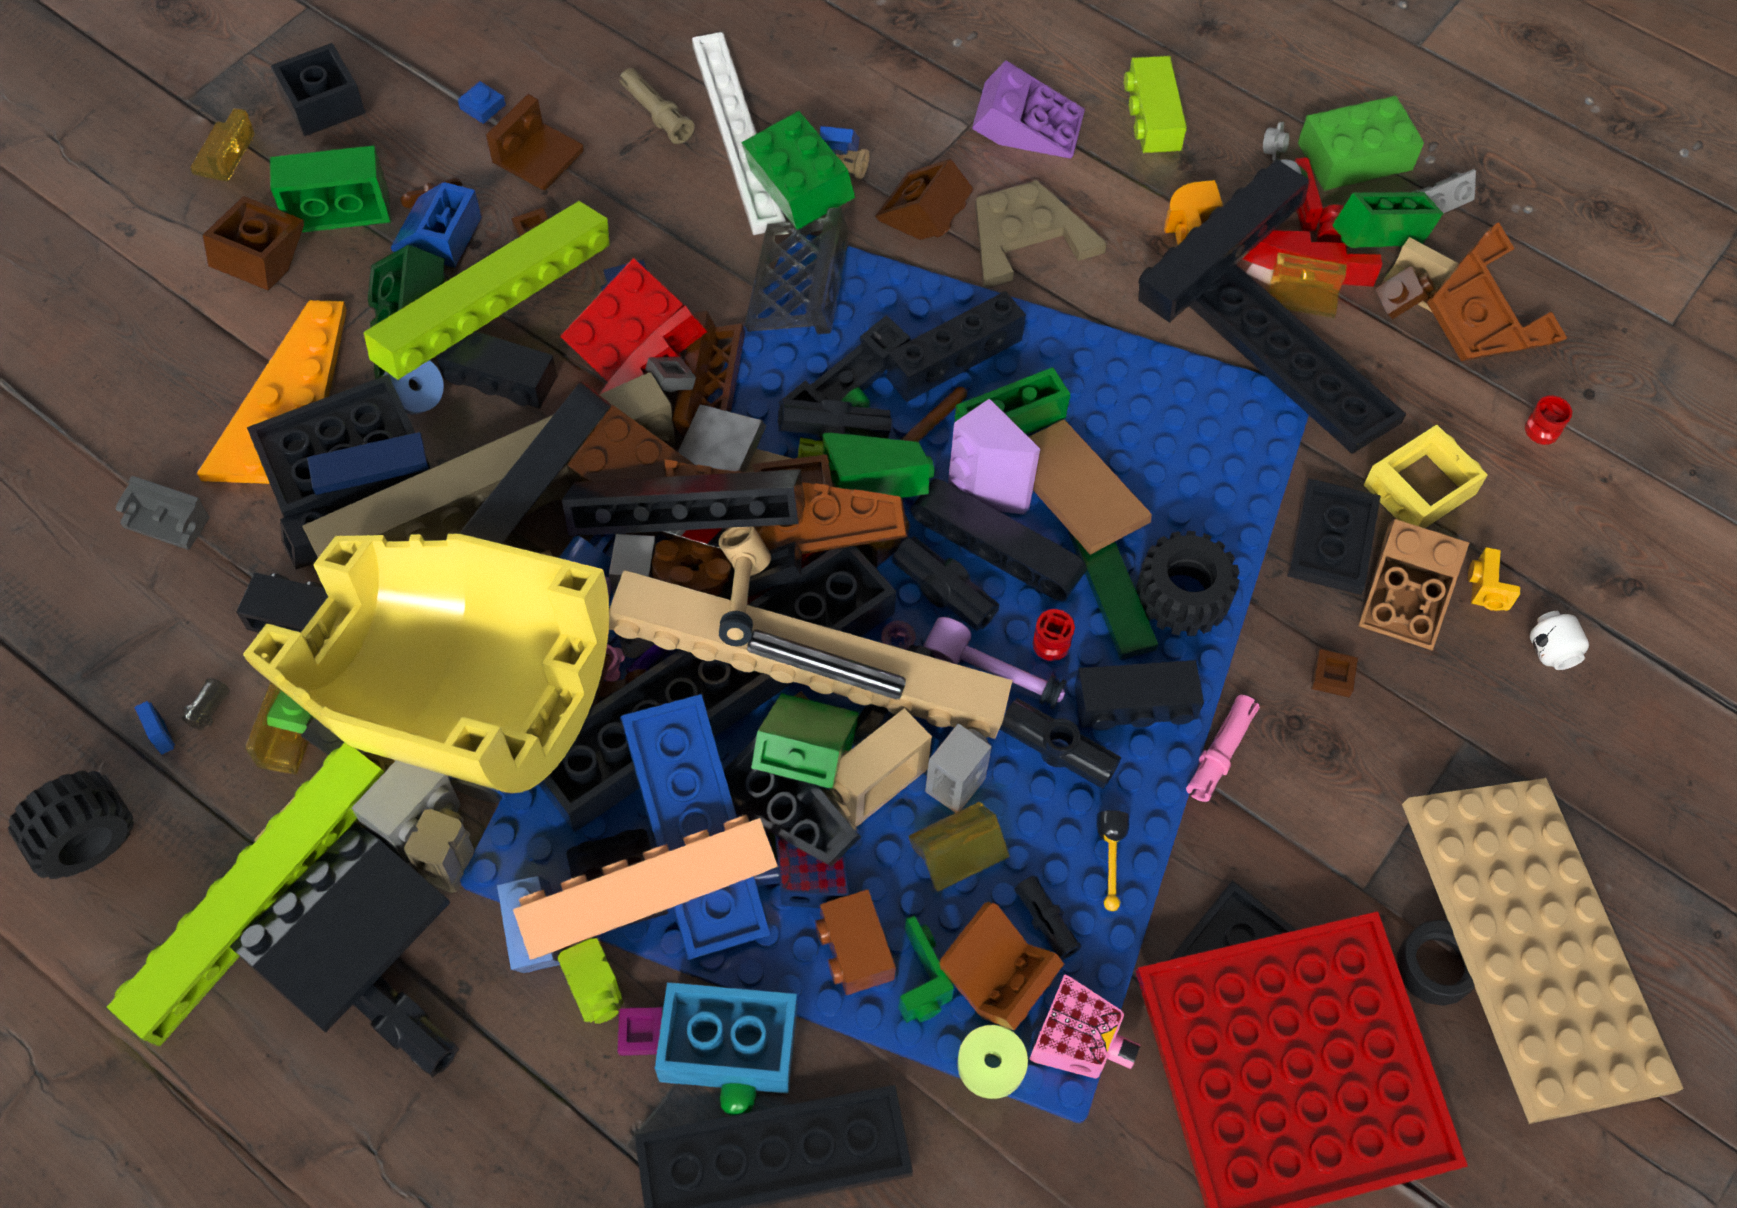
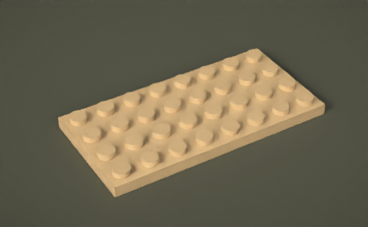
M1542 778L1409 797L1402 806L1447 919L1453 929V934L1468 972L1475 984L1476 992L1529 1124L1661 1097L1683 1090L1684 1088L1547 779Z

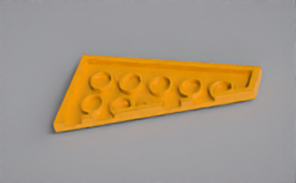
M308 301L198 470L197 475L201 481L270 484L247 427L329 397L347 313L344 301Z

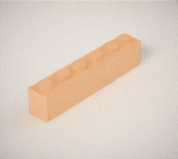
M744 815L723 823L725 831L713 836H709L706 829L683 838L686 846L669 851L667 844L644 852L645 861L629 866L625 859L603 867L604 876L587 881L586 875H581L561 883L563 891L546 897L544 890L520 898L521 907L515 908L513 911L530 960L778 867L761 819L749 822L748 816Z

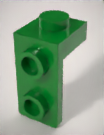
M913 915L906 919L905 932L931 981L900 996L898 1009L906 1023L916 1018L919 1022H924L936 1016L942 1010L940 1006L952 1000L954 984L940 968V961L933 950L936 947V942L929 927L926 924L920 926Z

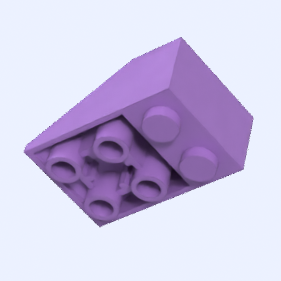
M1005 60L984 84L972 129L999 145L1071 159L1074 155L1085 109Z

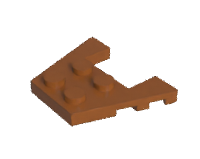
M1499 222L1483 234L1427 300L1428 306L1461 362L1553 345L1567 339L1552 311L1522 327L1486 265L1515 249Z

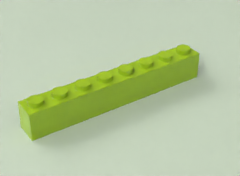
M580 201L574 203L364 331L369 359L399 380L610 246L608 218Z
M347 743L333 750L326 757L323 767L318 773L298 788L295 798L282 812L277 813L269 820L266 830L255 843L241 851L237 857L236 864L228 873L209 887L206 897L201 903L179 920L175 932L166 942L150 952L146 959V964L139 972L117 989L115 998L106 1008L142 1040L161 1046L239 958L230 946L355 822H359L352 807L385 772Z

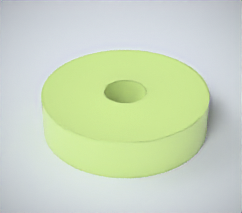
M997 1025L982 1026L969 1033L961 1044L957 1059L958 1072L965 1086L976 1095L989 1099L1002 1098L1014 1092L1022 1083L1028 1066L1027 1051L1021 1039L1011 1030ZM990 1055L996 1056L1000 1060V1066L990 1068L986 1065L984 1059Z

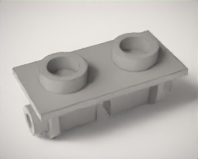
M1473 169L1466 173L1455 172L1450 177L1435 183L1434 187L1428 186L1412 192H1425L1443 213H1446L1475 200L1476 170Z

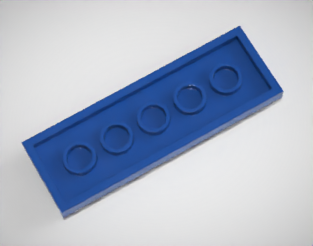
M702 694L622 715L623 729L656 847L667 844L669 851L686 846L683 838L707 829L709 836H713L725 831L723 823L735 819L737 816ZM754 876L673 907L688 960L770 935Z

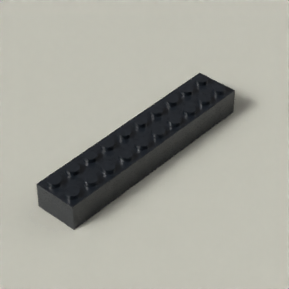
M856 546L830 549L803 567L802 577L794 579L788 584H780L773 587L747 605L861 637L895 614L896 590ZM679 649L590 708L577 738L563 760L538 785L575 833L640 788L621 721L622 715L702 694L712 733L715 737L794 682L782 683L776 681L770 675L758 671H740L730 663L719 660H701L691 652Z

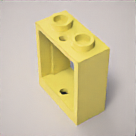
M1435 425L1374 464L1364 486L1370 493L1381 496L1380 503L1397 520L1426 528L1475 496L1488 474L1476 460L1472 459L1457 445L1452 436L1446 434L1438 425ZM1425 455L1459 487L1432 506L1398 474Z

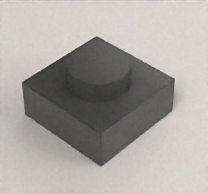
M681 357L648 358L645 370L647 373L651 372L662 391L674 392L676 390L693 389L696 377Z

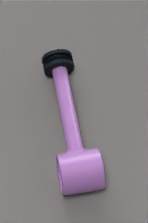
M947 617L938 618L923 645L932 651L933 655L939 660L958 664L963 660L996 676L1013 680L1012 683L1041 695L1039 703L1043 705L1044 702H1047V705L1051 704L1050 708L1053 710L1057 703L1064 698L1065 680H1062L1060 683L1059 679L1055 680L1056 676L1051 675L1049 681H1046L967 646L971 639V632L966 626L954 619Z

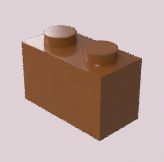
M867 889L820 904V919L815 921V927L821 945L829 943L833 958L828 960V966L834 984L842 983L847 996L893 981L896 967L869 890Z

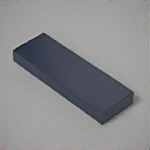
M420 432L307 457L315 495L429 470L423 438Z

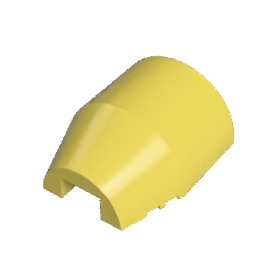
M421 534L410 535L409 541L387 542L384 535L335 536L313 564L328 598L303 631L300 633L266 624L243 653L252 667L349 746L505 793H520L538 785L559 765L573 745L587 718L598 688L607 648L609 631L608 589L603 569L463 534H448L447 540L424 541Z

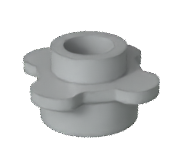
M1279 122L1277 128H1267L1265 132L1263 152L1264 154L1273 155L1272 160L1274 162L1277 159L1279 160L1281 152L1285 153L1288 149L1289 133L1284 132V122Z

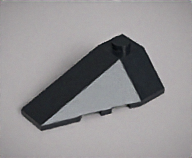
M755 738L723 770L735 813L740 816L747 815L749 821L760 818L765 830L832 867L862 836L826 787L752 769Z

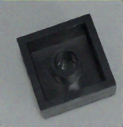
M333 43L270 65L279 91L304 137L366 113L357 84Z

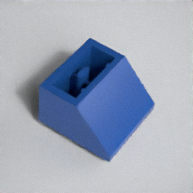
M442 182L419 196L392 243L391 250L396 252L407 245H411L444 258V265L455 268L482 218L475 190Z

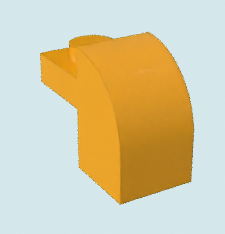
M1216 180L1189 183L1180 187L1173 194L1164 229L1165 233L1175 232L1178 245L1185 240L1191 229L1196 226L1200 227L1208 220L1214 209L1223 207Z

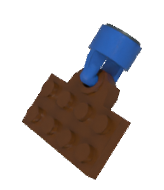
M612 405L567 466L587 481L667 477L664 459L691 465L695 464ZM663 531L618 533L655 536V538L661 534L668 540L674 538L673 534ZM597 534L589 542L578 535L574 536L559 558L603 569L605 577L610 578L609 571L616 534Z

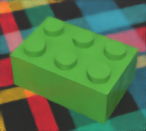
M1397 96L1307 115L1298 145L1304 156L1309 158L1311 168L1325 191L1413 170L1424 141Z

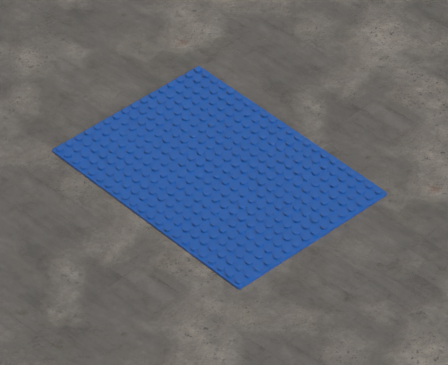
M795 231L792 233L744 326L746 331L731 412L756 418L764 422L766 428L756 449L793 459L797 458L800 437L823 441V439H818L817 435L778 431L777 418L780 407L778 402L805 380L811 385L857 348L861 344L860 336L886 315L910 336L911 341L1000 293L812 234ZM1010 296L1026 314L1022 341L908 402L902 398L887 379V370L863 391L870 401V408L890 410L892 424L888 439L900 440L957 387H964L967 390V398L963 401L965 402L1053 367L1071 394L1065 421L1152 514L1151 523L1115 541L1135 590L1147 552L1152 545L1156 546L1158 539L1163 536L1170 539L1171 533L1177 531L1182 536L1186 535L1187 531H1196V536L1203 537L1205 533L1212 536L1210 541L1214 543L1222 542L1225 545L1224 552H1231L1235 557L1233 565H1238L1240 573L1237 578L1240 580L1239 586L1227 616H1224L1223 621L1218 626L1213 625L1211 631L1203 634L1199 629L1196 636H1187L1186 631H1181L1180 635L1171 634L1172 629L1169 627H1165L1164 630L1156 626L1158 621L1154 618L1149 623L1158 642L1157 650L1120 660L1085 574L1066 601H1057L919 523L910 511L911 506L919 495L902 498L904 513L909 521L908 537H917L944 560L952 558L958 561L968 572L971 582L999 603V610L984 629L976 631L947 606L939 608L933 605L921 591L920 584L892 562L893 555L895 554L893 553L876 569L896 590L895 614L861 637L908 650L911 644L923 646L936 620L941 617H947L962 623L969 629L971 639L967 646L1046 681H1049L1051 675L1056 676L1055 680L1059 679L1060 683L1062 680H1065L1064 698L1057 703L1054 710L1050 708L1051 704L1047 705V702H1044L1043 705L1039 703L1041 695L1012 683L1005 713L1012 702L1019 698L1054 719L1072 721L1077 725L1080 734L1122 757L1109 783L1102 789L1066 767L1050 766L1043 760L1040 752L999 729L995 739L986 738L988 744L992 746L986 779L958 814L925 792L927 770L858 825L856 829L862 837L845 853L849 895L869 890L896 969L893 981L847 996L842 983L835 985L828 966V960L832 959L833 955L829 943L821 945L816 931L815 921L820 919V908L782 905L780 884L757 886L770 931L769 936L694 959H687L673 907L667 909L668 914L613 929L592 938H598V941L719 987L797 994L798 1017L960 1078L957 1059L961 1044L967 1035L982 1026L1001 1025L982 1019L955 985H953L952 1000L940 1006L942 1010L936 1016L924 1022H919L917 1018L908 1023L905 1022L898 1009L900 996L931 981L906 935V919L914 915L920 926L926 924L929 927L936 942V947L933 950L940 961L983 904L991 902L1000 907L1029 945L1054 952L1042 931H1037L1031 923L1033 917L1019 895L1014 891L1020 882L1035 875L1039 878V882L1053 904L1060 905L1064 912L1062 918L1082 947L1072 956L1062 960L1064 965L1054 977L1050 986L1045 989L1015 1031L1011 1030L1021 1039L1026 1048L1028 1066L1020 1086L1014 1092L1007 1095V1097L1075 1123H1082L1088 1116L1100 1075L1098 1078H1092L1039 1064L1029 1059L1064 974L1073 978L1120 1010L1122 1009L1188 800L1189 793L1186 787L1194 777L1199 765V758L1206 743L1309 415L1263 374ZM725 363L722 371L728 367L727 363ZM718 388L708 396L707 401L713 403L723 394V390ZM956 408L919 441L925 455L932 458L934 465V477L929 478V482L932 479H940L948 483ZM1042 428V429H1040V430H1037V431H1035V432H1032V433H1030V434H1027V436L1029 437V436H1031V435H1033V434H1035V433H1037V432H1039V431H1041V430H1043V429H1045V428ZM1032 491L1029 510L1024 514L1000 512L1077 555L1068 533L1069 530L1034 491ZM661 534L655 538V541L668 540ZM824 550V551L820 554V556L823 555L824 553H826V552L829 551V550ZM1175 575L1169 577L1182 590L1189 592L1205 590L1198 580L1190 576ZM612 589L609 598V608L614 597ZM1051 609L1066 612L1071 616L1075 624L1068 654L1056 661L1044 660L1039 657L1034 651L1032 644L1038 617L1043 612ZM609 629L607 644L613 648H621L625 654V659L619 666V680L625 679L627 675L626 669L654 642L638 637L635 639L624 638ZM676 648L674 650H669L652 667H654L655 665H657L658 663H660L661 661H663L679 649ZM961 660V661L957 664V665H961V666H964V667H968V668H971V669H975V670H978V671H982V672H985V673L992 674V673L987 672V671H985V670H983V669H981V668H978V667H976V666H974V665H972V664H969V663H967V662H965V661H963V660ZM1196 660L1204 700L1197 720L1182 725H1175L1170 721L1156 722L1142 728L1133 727L1131 724L1115 725L1108 730H1095L1092 727L1081 728L1074 687L1079 668ZM794 682L714 737L723 770L757 737L758 729L781 693L795 696L802 691L811 701L859 712V715L866 705L856 704L848 697L835 693L821 694L813 691L807 685ZM913 716L932 736L930 759L955 727H937L928 723L926 719ZM1051 740L1055 746H1069L1064 740ZM539 785L524 792L508 793L506 799L499 802L467 868L463 872L460 879L462 887L467 891L500 903L497 885L540 876L550 881L552 894L563 891L561 883L571 879L566 854L567 850L585 841H596L618 835L625 830L645 829L651 849L656 848L640 788L575 833ZM1111 810L1129 814L1128 834L1124 839L1117 842L1116 896L1120 900V907L1116 911H1108L1104 907V899L1108 896L1109 843L1098 835L1096 827L1097 813ZM765 830L766 836L772 849V843L770 841L768 831ZM990 1055L984 1059L986 1065L990 1068L1000 1066V1060L996 1056Z

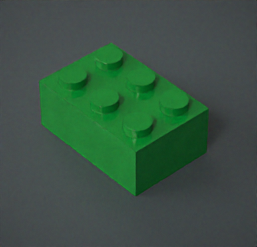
M800 111L741 142L750 171L797 230L855 198L847 167Z
M375 145L270 157V189L278 209L303 219L304 227L302 233L391 223L389 190Z

